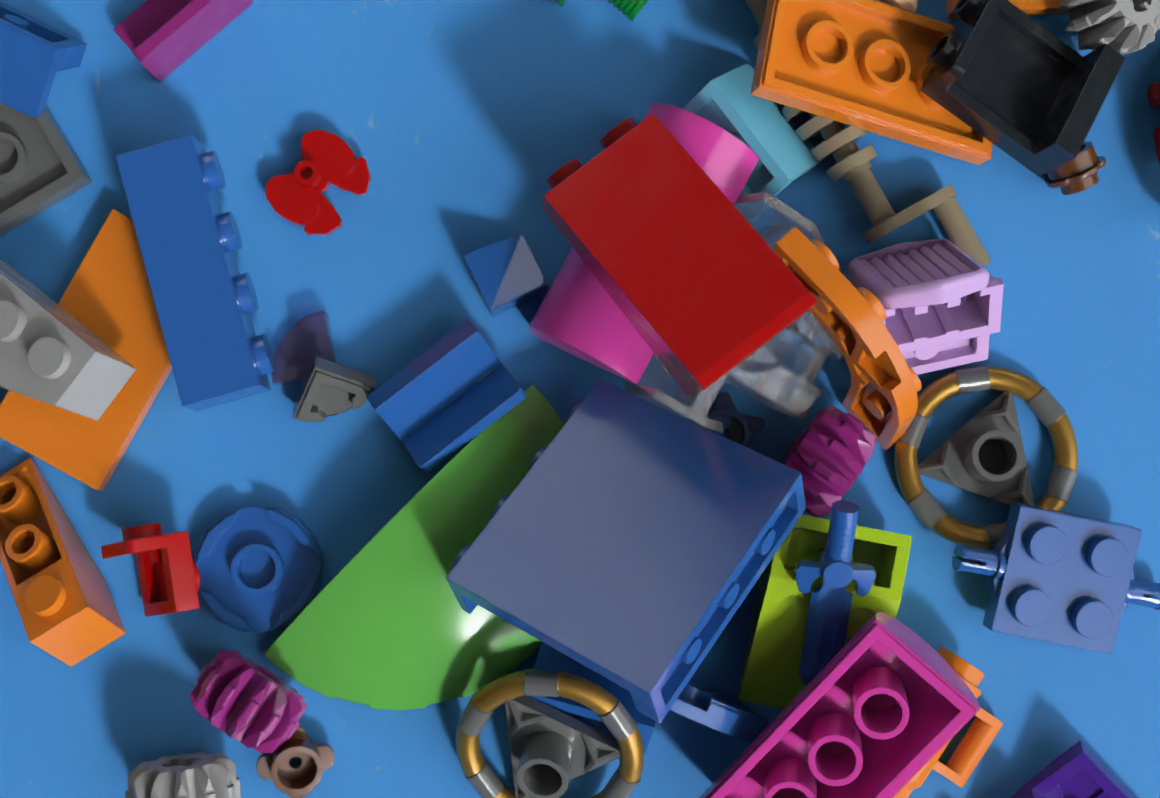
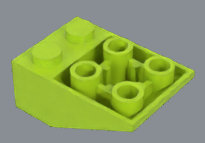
M801 515L761 574L737 697L738 700L784 709L806 687L799 676L811 592L819 587L822 576L812 582L809 593H801L796 583L795 565L801 560L819 561L821 554L826 548L830 520ZM856 525L851 562L872 565L875 569L876 577L869 593L863 597L857 596L854 588L856 581L854 579L845 587L853 596L844 646L876 612H884L896 618L903 592L912 536Z

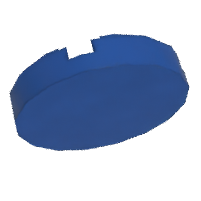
M250 506L225 514L206 531L195 554V563L200 574L198 593L201 602L218 621L238 631L268 632L291 624L317 596L322 586L324 559L317 537L301 518L279 507Z

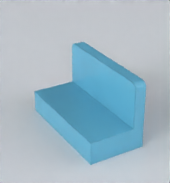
M744 64L712 79L683 109L699 115L728 131L746 144L759 157L755 168L737 199L750 216L762 209L792 181L815 168L821 161L818 162L810 152L815 148L811 141L803 142L795 132L799 128L794 120L787 121L781 111L784 108L781 104L750 95L755 70L749 64Z

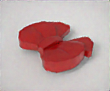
M317 129L304 134L301 140L302 161L295 166L294 173L274 176L266 183V198L282 218L290 223L304 227V231L308 235H328L341 227L342 219L332 204L322 194L332 184L341 190L355 195H365L368 192L371 175L365 158L359 157L356 159L355 154L340 137Z

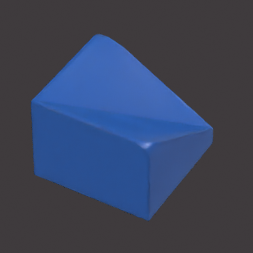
M522 233L463 255L492 317L549 290L544 275Z

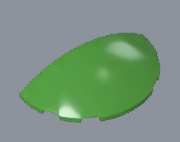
M533 384L524 391L526 393L524 400L470 441L311 601L264 653L271 662L302 685L324 696L368 705L372 709L408 710L422 709L431 704L473 695L490 682L511 673L541 645L540 640L481 606L477 605L471 614L462 610L446 580L458 553L465 546L473 544L490 522L497 503L505 495L511 494L528 473L535 454L542 447L549 445L564 426L551 404Z

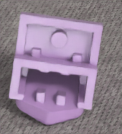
M933 239L898 243L856 257L849 263V281L856 289L864 287L879 299L887 315L886 319L882 322L898 345L907 365L917 375L988 359L989 336L992 333L1000 332L1004 284L1001 278L992 276L985 267L947 239Z

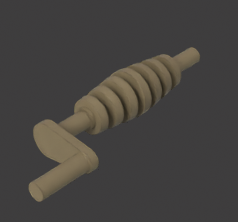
M744 0L759 25V34L753 38V43L758 52L767 0ZM785 106L781 110L788 122L808 113L789 106ZM811 113L809 115L812 119L795 131L803 142L820 134L823 137L824 142L810 152L818 162L833 155L837 164L829 168L826 173L833 182L841 178L844 183L848 181L873 225V228L863 233L868 244L875 242L933 209L953 244L983 267L992 262L955 197L957 193L952 184L895 214L870 170L872 167L870 161L877 157L873 144L859 150L855 143L865 136L868 131L853 125L846 128L843 123Z

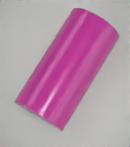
M651 104L642 121L654 113L734 205L755 168L759 157L737 137L699 115L669 104ZM572 247L528 329L541 340L637 385L654 353Z
M876 612L699 798H893L980 710V706L964 680L925 640L896 618L884 612Z

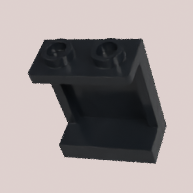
M959 0L953 11V14L959 19L953 30L945 33L931 50L927 63L932 68L920 91L1038 177L1075 159L1125 57L1107 43L1083 57L1008 0Z

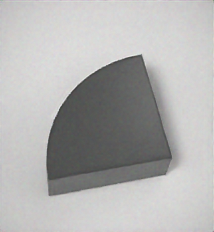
M316 356L293 407V419L306 422L325 421V418L328 416L343 413L351 408H359L368 400L366 396L374 391L376 377Z

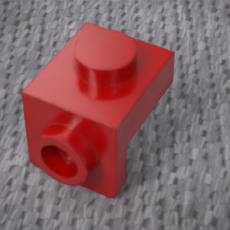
M161 523L121 529L122 542L101 546L103 559L136 554L145 617L200 608L197 593L200 587V574L196 563L192 560L188 531L163 535Z

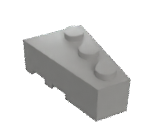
M0 260V387L98 421L135 372L136 368L11 265Z

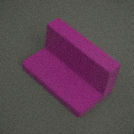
M147 0L113 30L133 52V55L161 82L252 5L253 1Z

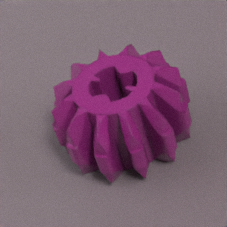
M830 406L817 412L814 418L808 422L804 430L797 436L780 462L801 472L806 503L804 512L817 518L828 514L832 509V503L841 500L843 495L851 489L856 478L863 472L865 464L872 457V451L875 448L876 436L864 427V423L849 412L845 414L835 406Z
M219 651L211 664L207 663L196 678L197 684L189 695L192 705L196 708L198 714L208 719L212 726L225 732L229 738H234L247 748H254L260 753L277 752L286 739L289 740L300 725L299 720L307 708L303 697L298 694L296 689L289 686L282 678L270 672L266 667H262L251 658H246L237 651Z

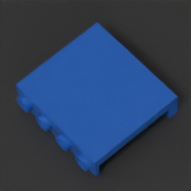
M600 379L586 398H582L574 404L569 412L566 424L552 442L542 447L535 454L528 473L511 494L505 495L497 503L490 522L473 544L465 546L458 553L446 580L462 610L471 614L477 605L481 606L630 691L637 711L661 723L805 511L806 503L802 474Z

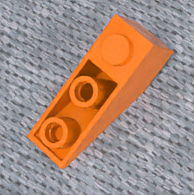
M29 458L0 475V561L29 642L72 667L126 634L125 628L106 581L35 461Z

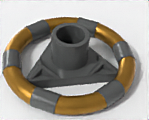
M980 365L953 370L941 376L917 395V413L906 432L895 442V472L899 487L907 502L906 504L927 528L950 542L993 550L1005 531L1007 521L978 526L962 522L950 516L924 487L920 475L1008 507L1011 506V501L1035 506L1013 395L1024 400L1047 427L1053 443L1054 465L1043 494L1044 496L1036 506L1062 511L1069 502L1078 475V447L1074 429L1065 412L1066 410L1047 388L1022 373L1003 367ZM988 389L1004 391L918 463L917 450L919 449L929 417L942 403L960 394Z
M526 669V671L505 675L490 682L473 695L458 720L456 732L458 760L465 778L482 798H559L568 789L569 780L619 757V766L605 788L590 798H629L641 780L644 766V748L637 722L617 697H614L596 683L578 675L560 670ZM530 696H561L579 702L596 712L613 736ZM503 703H505L515 792L503 784L483 759L479 742L480 733L493 711Z

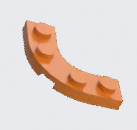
M794 227L775 243L774 252L818 302L809 311L831 335L845 357L851 373V386L842 406L864 423V427L876 436L875 441L886 451L906 432L913 421L918 409L917 392L922 388L921 381L913 369L907 365L898 345L882 322L886 319L887 315L879 299L864 287L856 289L839 271L838 261L831 250L819 240L813 239L810 241L797 227Z

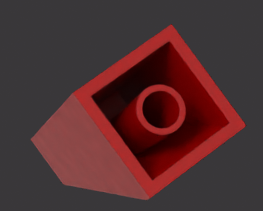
M654 113L638 125L631 117L625 119L599 141L600 145L604 148L601 153L585 165L578 158L572 159L553 173L545 182L550 191L543 196L542 208L687 397L707 389L818 303L808 289Z

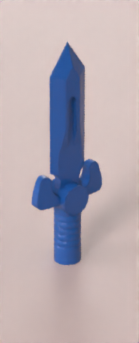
M839 500L832 503L826 548L821 554L819 561L801 560L795 565L796 583L801 593H809L812 582L822 576L821 584L811 592L799 669V676L805 686L844 647L853 596L845 587L854 579L856 581L854 588L857 596L863 597L869 593L876 577V572L872 565L851 562L859 506L850 501Z

